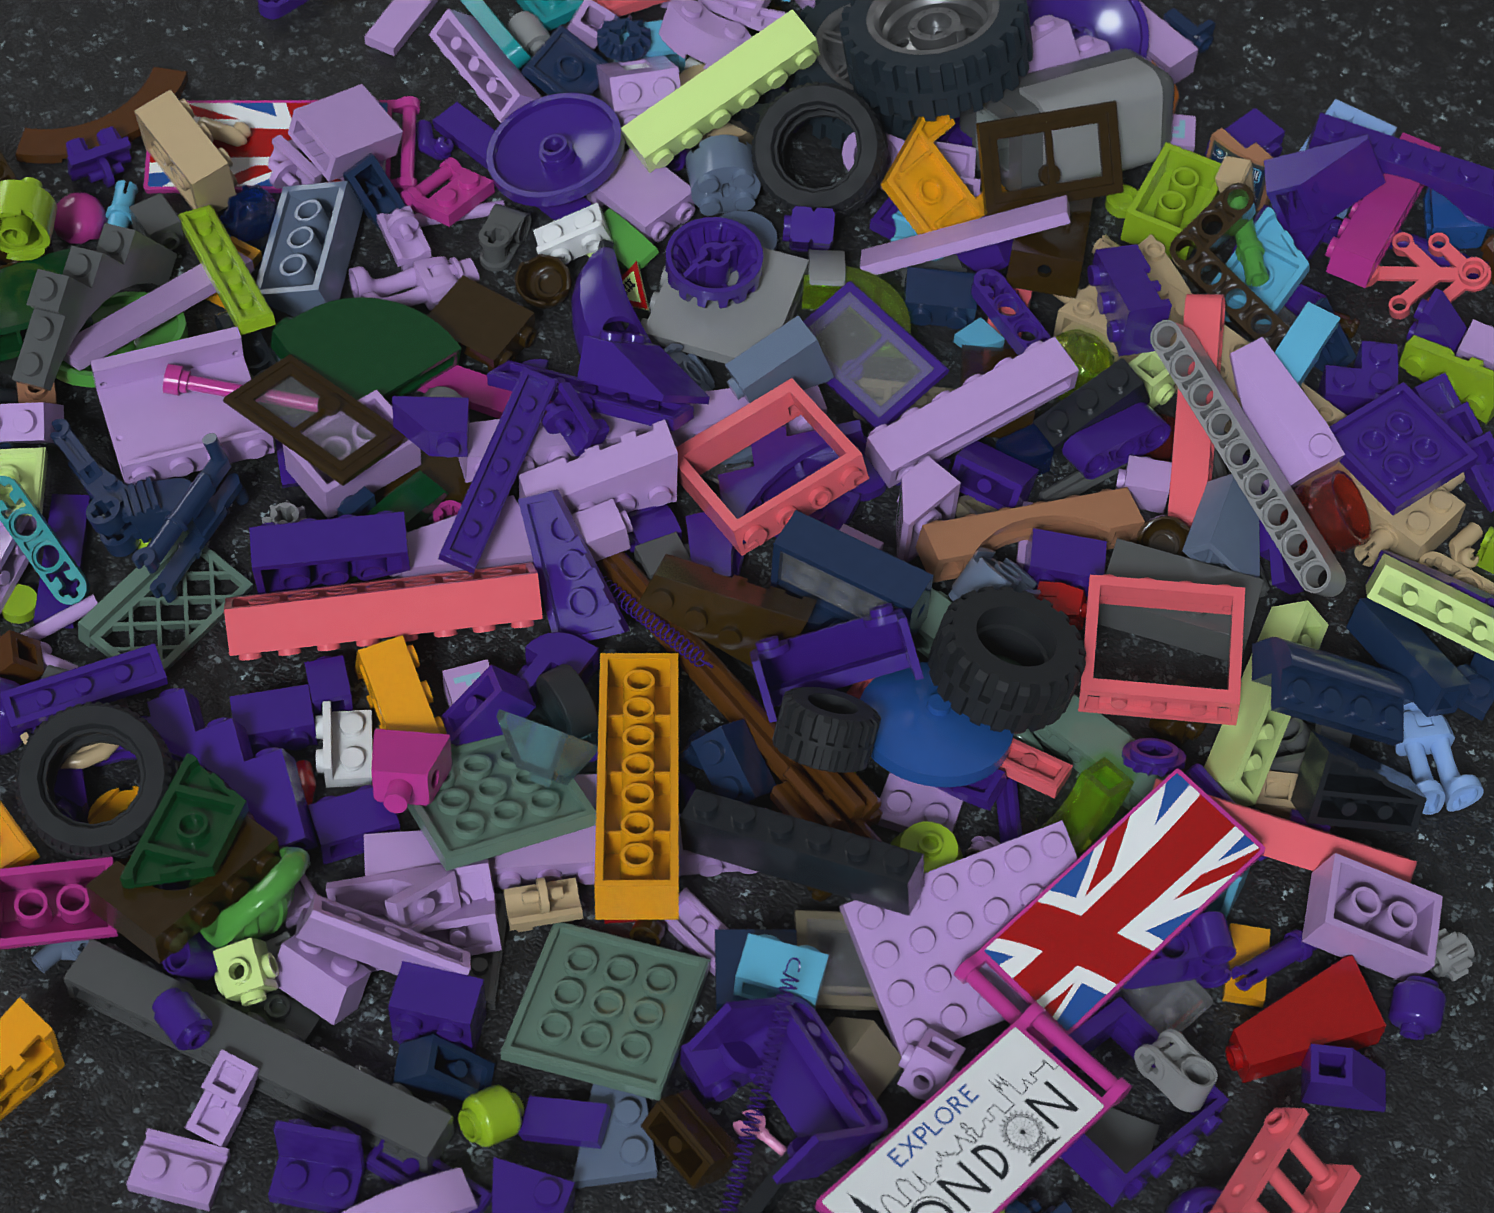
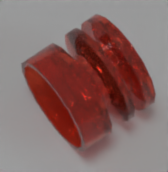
M1340 470L1333 471L1315 479L1311 483V487L1302 484L1293 490L1334 555L1336 554V549L1341 552H1347L1366 544L1371 539L1372 528L1366 503L1353 480L1345 472ZM1287 509L1281 513V525L1287 521ZM1306 539L1299 546L1300 556L1307 550L1308 543Z

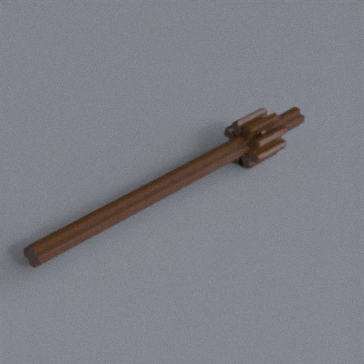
M624 551L596 561L600 572L603 573V577L607 576L608 580H612V584L616 583L617 588L621 587L622 591L627 592L626 595H631V599L636 598V602L640 601L650 580ZM620 589L615 591L617 595L620 593ZM625 592L620 594L619 597L621 599L625 596ZM627 596L624 599L623 602L625 604L629 601L630 596ZM635 600L629 602V608L634 604ZM638 603L633 607L632 612L638 609ZM644 607L639 609L637 616L643 612ZM646 611L643 614L641 620L645 619L648 616L649 611ZM655 613V617L659 616L660 621L664 620L665 624H670V628L673 627L675 629V632L679 631L680 635H684V640L689 639V643L693 642L694 647H699V651L704 650L702 660L714 666L713 669L706 664L696 667L689 659L680 655L669 644H666L664 640H661L655 633H652L668 653H678V664L730 723L741 719L745 720L765 763L783 782L780 785L774 786L771 791L772 810L882 842L870 828L878 824L883 812L879 808L882 803L856 772L837 773L810 768L793 761L774 747L772 740L776 721L769 723L766 710L703 639ZM653 614L649 616L646 624L653 619ZM659 618L653 621L651 627L657 624ZM663 622L659 623V625L656 628V631H658L663 626ZM668 625L663 628L661 635L667 631ZM673 629L667 633L666 638L671 636ZM678 633L673 635L671 642L677 638ZM680 637L677 640L675 646L679 645L682 642L683 637ZM687 640L682 644L680 650H682L687 645ZM693 644L688 646L685 654L692 649ZM695 648V649L692 651L690 657H692V656H694V655L696 654V652L698 651V648ZM700 652V653L697 655L695 661H697L698 659H700V657L702 656L703 652ZM701 660L698 661V662H696V665H702V664H703V662H701Z

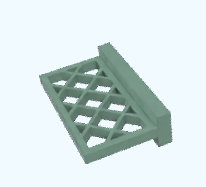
M188 530L186 532L183 531L155 573L150 574L145 565L141 569L136 567L78 622V639L89 648L95 646L105 656L110 658L145 647H134V631L157 630L158 646L156 648L166 673L225 616V598L247 595L253 589V583L205 546L201 557L208 561L209 571L186 572L181 579L183 596H177L171 603H167L164 597H150L153 594L150 590L151 583L158 578L179 548L177 546L179 542H183L189 534ZM230 579L239 586L232 595H215L214 580ZM209 580L210 595L187 596V581ZM211 604V615L206 620H189L188 605ZM183 605L184 620L161 621L160 606ZM139 606H156V621L133 622V612ZM129 616V622H123ZM189 629H195V630L189 635ZM161 630H185V640L181 644L162 646ZM112 631H129L130 647H112L104 639ZM163 654H169V655L163 660Z

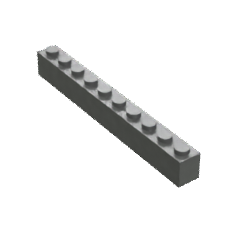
M91 939L63 977L69 997L210 1067L213 1066L222 1049L260 1069L254 1089L330 1127L347 1128L356 1135H359L361 1142L373 1148L377 1147L383 1139L385 1140L383 1143V1153L401 1162L408 1158H415L419 1162V1171L427 1175L431 1173L435 1160H439L454 1135L453 1116L450 1115V1112L443 1105L434 1101L426 1103L413 1097L412 1092L398 1083L389 1085L377 1079L376 1075L364 1066L356 1065L352 1067L340 1061V1058L327 1048L319 1047V1049L307 1045L296 1033L286 1029L281 1032L269 1026L266 1020L256 1013L247 1012L244 1014L234 1009L226 999L219 995L212 994L208 996L197 991L196 987L182 977L173 979L163 974L150 961L141 960L138 962L128 957L120 947L113 943L107 942L104 945ZM170 988H179L181 991L188 992L212 1021L209 1039L198 1049L179 1050L155 1021L152 1005L155 999L164 991Z

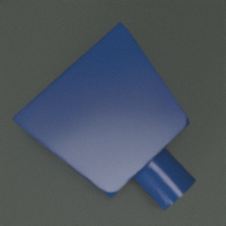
M1427 186L1423 198L1425 239L1428 240L1434 233H1444L1448 236L1450 244L1459 249L1482 246L1487 229L1494 230V228L1468 220L1459 208L1446 197ZM1435 242L1436 244L1445 246L1443 242Z

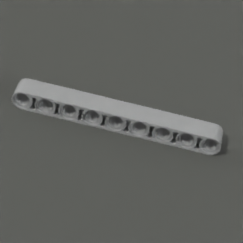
M1171 320L1158 322L1150 334V341L1154 350L1305 591L1324 597H1334L1340 594L1346 584L1344 570L1195 333L1190 328ZM1174 333H1177L1175 343L1170 346L1171 337ZM1195 362L1194 371L1188 375L1189 365ZM1213 390L1212 401L1206 404V397ZM1231 419V429L1225 434V424ZM1250 449V458L1243 464V455ZM1266 479H1269V488L1265 494H1262L1261 486ZM1287 509V521L1281 525V513ZM1306 539L1308 543L1307 550L1300 556L1299 546ZM1323 570H1326V582L1320 587L1318 577Z

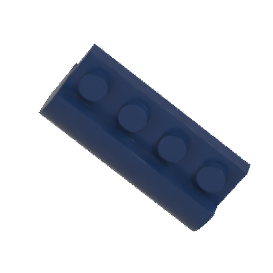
M1270 637L1252 644V681L1271 687V711L1392 746L1403 742L1404 705L1414 702L1412 686L1403 675L1278 637Z

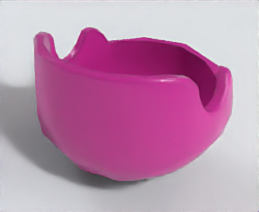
M71 193L57 203L55 232L58 237L69 244H83L90 239H99L104 223L108 221L105 215L106 210L97 198L88 193Z

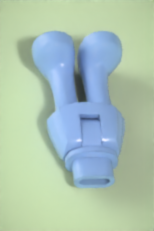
M1414 702L1404 705L1403 742L1394 746L1399 756L1408 757L1414 784L1427 798L1422 814L1438 813L1442 809L1444 802L1447 810L1451 812L1472 805L1482 797L1484 790L1476 776L1460 775L1451 750L1455 735L1443 715L1426 717ZM1432 754L1441 784L1434 780L1426 755Z

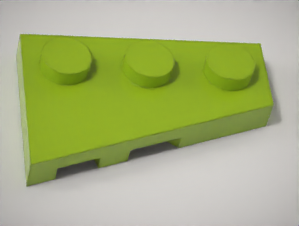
M1416 335L1406 343L1399 366L1424 383L1446 373L1461 404L1468 402L1476 418L1487 424L1494 417V371L1485 368L1484 361L1471 357L1468 361L1456 357L1450 348Z

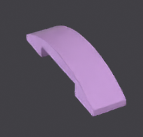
M460 1167L401 1185L370 1198L342 1213H468L478 1207Z

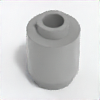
M528 11L515 14L508 23L509 32L531 58L550 37V34L539 18Z

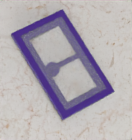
M852 281L847 282L803 321L818 340L834 378L825 382V384L874 429L882 424H892L949 373V369Z

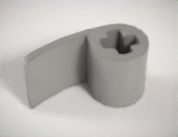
M809 249L807 277L809 284L844 286L845 252Z

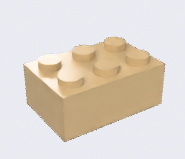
M168 90L134 110L145 149L193 210L212 205L215 212L218 213L238 200L234 188L238 183L230 170L233 163L229 155L222 147L217 149L212 143L214 140L210 131L204 123L199 125L193 119L194 113L184 98L178 100L174 93Z

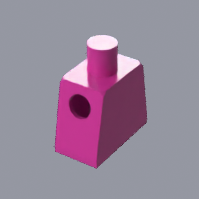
M375 729L371 766L374 799L378 802H383L385 808L393 813L404 812L408 804L424 806L431 804L452 769L450 735Z

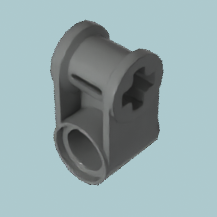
M500 204L493 206L487 221L478 235L479 244L482 246L479 258L483 268L496 272L502 271L510 265L520 245L524 243L531 226V214Z

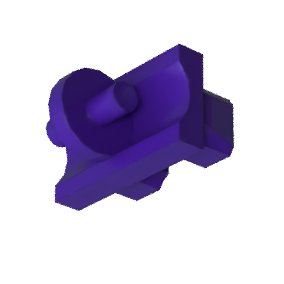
M113 126L96 133L100 146L88 149L84 139L80 137L67 141L68 174L72 181L88 176L91 183L102 179L105 186L109 188L115 186L113 175L124 172L122 164L131 162L129 151L131 144L128 137L121 138Z
M560 382L558 396L552 403L546 406L547 413L543 417L542 424L549 434L561 433L574 455L578 457L585 452V449L590 448L592 444H603L610 428L604 419H593L590 415L593 410V401L588 393H576L570 382Z

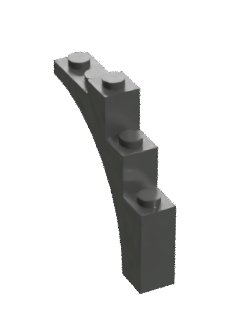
M104 223L96 251L71 246L62 275L37 269L27 301V305L33 307L34 310L12 380L51 391L60 365L73 339L98 307L118 291L135 284L148 283L162 286L169 282L177 254L136 230Z

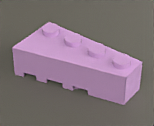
M664 419L652 424L654 430L636 436L635 431L620 436L622 442L602 450L599 448V445L587 448L578 459L569 462L564 457L519 474V499L558 489L571 514L610 499L614 500L619 512L625 510L627 513L676 502L678 452L666 420Z

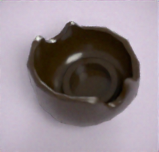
M539 254L528 261H522L514 277L517 292L528 304L536 308L547 309L555 307L568 297L572 288L569 268L559 258Z
M1159 515L1147 520L1141 526L1137 534L1136 544L1189 558L1182 550L1190 528L1177 517Z

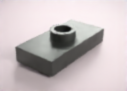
M280 988L266 993L267 999L260 1003L242 1006L241 1002L236 1001L233 1005L234 1009L244 1014L247 1012L258 1014L266 1020L269 1026L281 1032L286 1029L296 1033L307 1045L324 1021L322 1017Z

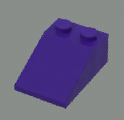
M601 330L600 336H584L577 376L578 380L664 403L709 404L710 397L659 345L645 342V335L624 332L623 336L621 333Z

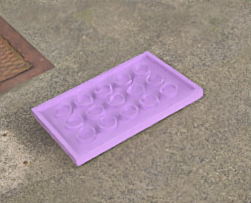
M1063 820L924 873V888L910 916L856 900L839 906L892 1044L901 1055V1058L910 1044L917 1047L929 1028L953 1041L1005 1020L967 982L962 984L954 976V972L966 959L982 948L1078 859ZM986 963L978 970L1022 1013L1030 1006Z

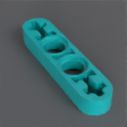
M461 0L519 70L531 60L530 55L484 0Z
M0 476L1 485L7 488L12 486L13 488L9 493L12 501L16 505H20L24 501L26 505L14 510L7 518L5 512L12 509L6 501L0 500V521L43 582L60 603L74 605L87 598L90 592L88 579L26 491L15 479ZM24 514H31L37 522L35 532L29 536H22L16 529L18 518ZM52 545L59 552V560L55 566L46 568L40 564L38 555L43 547ZM68 564L70 570H66L63 573L70 581L75 582L79 580L81 585L76 588L79 595L77 597L69 594L64 596L62 591L66 588L65 583L58 576L52 581L50 575L60 572Z

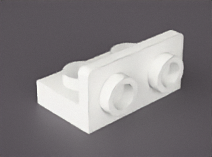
M598 203L533 230L538 247H536L538 255L544 254L557 257L565 265L583 255L596 252L599 242L603 239L613 242L602 209Z
M323 701V715L315 716L316 738L323 739V749H316L317 773H324L326 788L372 785V710L332 712L331 701Z

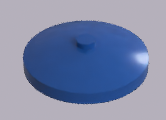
M919 662L923 679L915 680L910 668L876 677L865 688L860 700L874 708L881 717L871 757L885 770L904 780L931 787L969 785L981 781L994 773L1004 763L1009 754L1014 734H1011V731L1006 729L1002 732L992 731L990 726L982 723L978 726L969 721L970 717L965 714L959 715L952 710V703L949 701L944 702L938 694V686H934L929 674L928 662Z

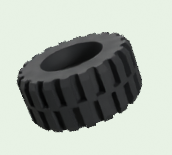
M993 586L983 587L978 592L972 590L961 595L960 598L954 600L948 606L928 656L929 674L934 686H938V694L944 702L949 701L952 703V710L959 715L965 714L970 717V722L978 726L981 723L988 725L990 730L1002 732L1004 729L1010 730L1011 734H1021L1026 729L1033 732L1045 728L1046 725L1055 723L1066 712L1085 669V646L1083 641L1080 640L1081 636L1076 626H1070L1069 617L1063 611L1057 612L1053 609V604L1046 599L1041 601L1034 598L1033 593L1025 590L1022 593L1013 591L1012 587L1002 586L999 590H994ZM992 653L1007 656L1017 661L1022 666L1005 662L994 656Z

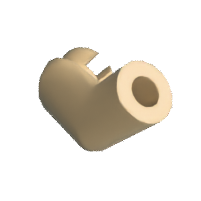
M201 117L197 122L198 125L201 123L206 125L213 139L236 147L246 144L247 138L251 135V129L243 122H236L233 127L207 117Z
M1470 522L1448 544L1451 559L1468 569L1475 567L1479 562V555L1474 556L1475 549L1471 548L1483 536V531L1479 525Z

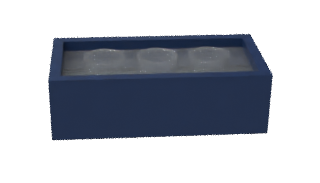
M795 510L773 544L770 586L786 590L785 593L792 597L803 599L805 596L817 600L815 608L844 622L870 615L869 609L875 606L892 603L893 609L901 608L904 612L912 639H914L927 618L934 575Z

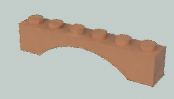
M1128 487L1115 490L1105 489L1098 493L1082 496L1072 495L1055 501H1038L1022 507H1006L994 512L978 515L968 514L961 518L945 521L935 520L922 525L915 548L926 572L934 575V583L956 579L970 559L974 557L973 555L978 548L984 547L995 551L1005 545L1028 540L1033 528L1107 541L1106 550L1114 549L1117 538L1136 543L1137 534L1145 521Z

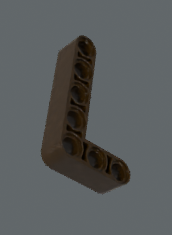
M1235 183L1228 186L1174 238L1170 245V255L1177 269L1203 294H1224L1225 316L1252 342L1263 337L1273 352H1275L1290 327L1215 255L1256 213L1257 206L1253 191L1245 184ZM1242 196L1249 200L1247 206L1243 209L1235 210L1230 207L1231 201L1236 197ZM1216 221L1223 225L1221 231L1215 235H1208L1204 232L1206 225L1210 222ZM1190 246L1197 249L1195 256L1190 260L1178 258L1179 252L1184 247ZM1214 270L1222 274L1221 279L1216 284L1209 285L1203 282V277L1209 271ZM1234 295H1243L1247 298L1246 304L1240 309L1228 307V301ZM1261 319L1269 320L1272 323L1271 329L1264 334H1258L1253 331L1254 324Z

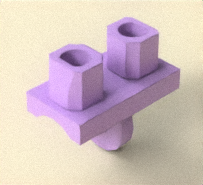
M281 134L272 139L274 150L268 160V168L273 171L270 176V183L276 189L283 188L286 185L296 186L327 182V179L308 160V157L293 139L287 141Z
M410 205L402 209H396L392 214L381 213L376 215L380 230L397 266H401L402 271L413 267V263L416 260L432 257L431 249Z

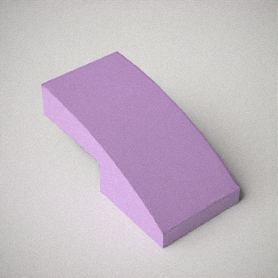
M221 1049L201 1086L205 1091L185 1128L220 1147L226 1148L246 1108L260 1069Z

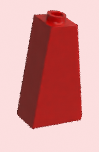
M1350 955L1339 960L1235 1028L1225 1048L1226 1059L1230 1068L1233 1071L1237 1070L1242 1083H1246L1300 1067L1311 1044L1353 1048L1354 1050L1378 1044L1386 1024L1354 956Z

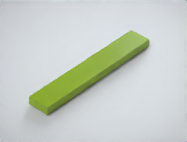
M212 205L178 214L177 216L181 220L182 230L235 327L238 326L240 335L276 325L273 312Z

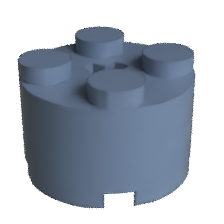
M717 135L699 142L700 148L693 153L692 150L689 151L686 156V169L692 193L691 197L703 215L713 216L717 213H728L737 210L748 211L754 207L755 199L760 192V182L756 176L757 172L753 167L751 144L747 142V145L739 142L738 137L733 135Z
M980 547L952 584V590L948 596L954 601L972 590L978 592L979 589L993 586L994 590H999L1002 586L1012 587L1013 591L1020 593L1025 590L1033 593L1034 598H1037L1041 591L1033 590L1037 583L1017 564L1007 558L1003 562L997 561L992 558L996 553L995 551Z

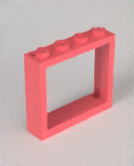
M793 378L676 447L678 452L677 481L741 556L781 533L795 510L809 516L869 479L862 453ZM802 415L836 452L839 458L737 519L700 475Z
M1090 574L1084 634L1086 665L1081 677L1078 712L1236 726L1241 692L1245 587H1233L1228 584H1198L1191 581H1162L1148 577L1139 579L1116 577L1111 574ZM1099 604L1231 615L1227 690L1093 678Z

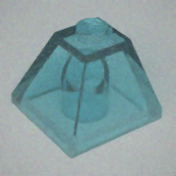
M499 709L496 716L516 767L529 771L528 780L550 788L553 781L568 785L598 750V746L501 709Z

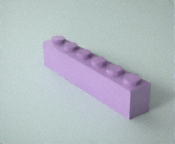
M1055 336L1045 342L1036 341L1027 347L1021 355L1013 359L1011 357L1004 358L995 365L993 370L983 375L975 374L969 377L961 387L952 392L946 390L939 393L933 398L931 403L920 409L918 407L909 409L901 416L900 420L890 425L882 424L876 427L867 437L865 455L888 488L901 482L902 473L911 464L917 465L927 456L938 462L1075 388L1079 369Z

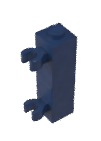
M1367 597L1360 598L1359 602L1355 605L1346 628L1384 670L1401 674L1407 678L1413 689L1414 704L1426 717L1456 712L1464 695L1470 692L1469 686L1471 683L1468 680L1477 679L1478 674L1467 664L1456 668L1413 620Z

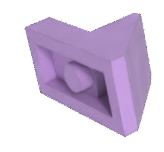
M441 870L397 877L392 880L394 896L384 901L388 922L417 933L461 908L454 870Z

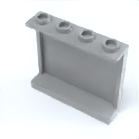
M762 247L763 268L758 288L755 292L747 294L745 301L735 304L732 299H729L727 307L719 309L717 301L708 300L706 307L702 308L697 305L696 297L692 298L689 302L679 297V290L677 291L670 287L668 273L664 267L660 281L662 288L660 292L655 291L649 305L650 316L648 319L643 318L641 324L652 344L667 347L671 343L681 344L684 347L680 350L682 352L727 364L793 319L807 284L809 260ZM737 271L730 274L728 286L736 284L738 280Z

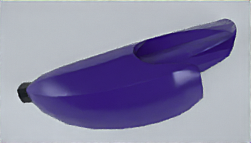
M603 239L599 242L598 250L591 255L580 271L572 295V328L580 358L584 336H600L601 330L621 333L623 336L624 332L642 334L646 336L645 342L652 344L628 299L615 253V244L609 240ZM621 322L629 323L626 330L623 328Z

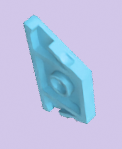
M1267 207L1254 225L1257 238L1264 246L1263 260L1269 280L1261 286L1252 287V284L1248 286L1245 281L1243 266L1238 261L1235 252L1225 265L1278 315L1310 271V266L1302 252L1295 247L1294 240L1288 231L1284 230L1277 220L1274 210ZM1220 272L1210 285L1219 282L1222 276ZM1234 295L1228 301V307L1240 309L1246 304L1247 298L1243 295ZM1225 316V322H1231V321ZM1261 319L1257 321L1255 324L1270 325L1271 322L1266 319Z

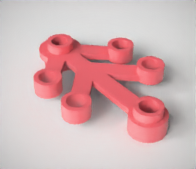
M1400 232L1393 237V252L1398 256H1407L1417 267L1378 266L1366 287L1374 285L1377 281L1416 282L1401 295H1396L1389 301V314L1395 319H1404L1410 313V306L1439 282H1453L1443 291L1450 303H1452L1465 291L1478 292L1486 288L1491 281V269L1480 258L1464 257L1450 244L1446 234L1434 233L1428 239L1429 253L1435 257L1443 256L1453 266L1440 267L1414 243L1413 237L1409 233ZM1401 241L1409 243L1405 248L1397 246ZM1440 241L1443 242L1445 246L1442 248H1435L1433 244L1435 242ZM1471 273H1475L1480 276L1477 279L1467 278V276ZM1396 304L1406 306L1405 309L1400 311L1393 308Z

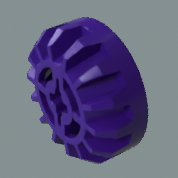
M722 217L699 218L681 226L669 239L666 247L665 271L668 273L670 287L677 291L679 290V297L689 302L692 298L696 297L697 305L702 308L706 307L708 300L717 301L719 309L727 307L729 299H732L735 304L745 301L747 294L755 292L758 288L759 278L762 276L763 249L757 236L743 224ZM737 271L738 280L736 284L728 286L730 274Z

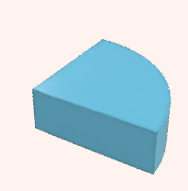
M980 317L954 335L953 342L961 348L962 345L1002 348L1004 347L1005 338Z

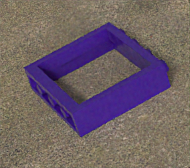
M1120 996L1069 1034L1088 1053L1111 1037L1134 1060L1135 1051L1140 1046L1153 1044L1160 1035ZM1056 1046L1049 1050L1068 1068L1075 1065ZM1214 1085L1203 1106L1195 1112H1190L1194 1118L1126 1174L1085 1134L1060 1157L1113 1207L1125 1196L1129 1200L1134 1199L1147 1185L1146 1179L1149 1176L1153 1175L1157 1179L1163 1175L1174 1162L1172 1157L1177 1153L1181 1157L1186 1156L1198 1143V1136L1201 1133H1204L1206 1136L1211 1135L1223 1122L1218 1116L1229 1099Z

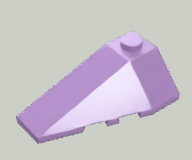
M1261 337L1230 353L1229 357L1238 398L1241 400L1242 410L1290 486L1293 488L1334 467L1345 453L1327 422L1264 338ZM1269 479L1263 482L1266 491L1269 488Z

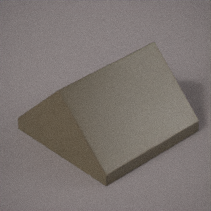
M836 1017L827 1029L875 1100L878 1101L901 1070V1067L898 1066L901 1055L873 1020Z

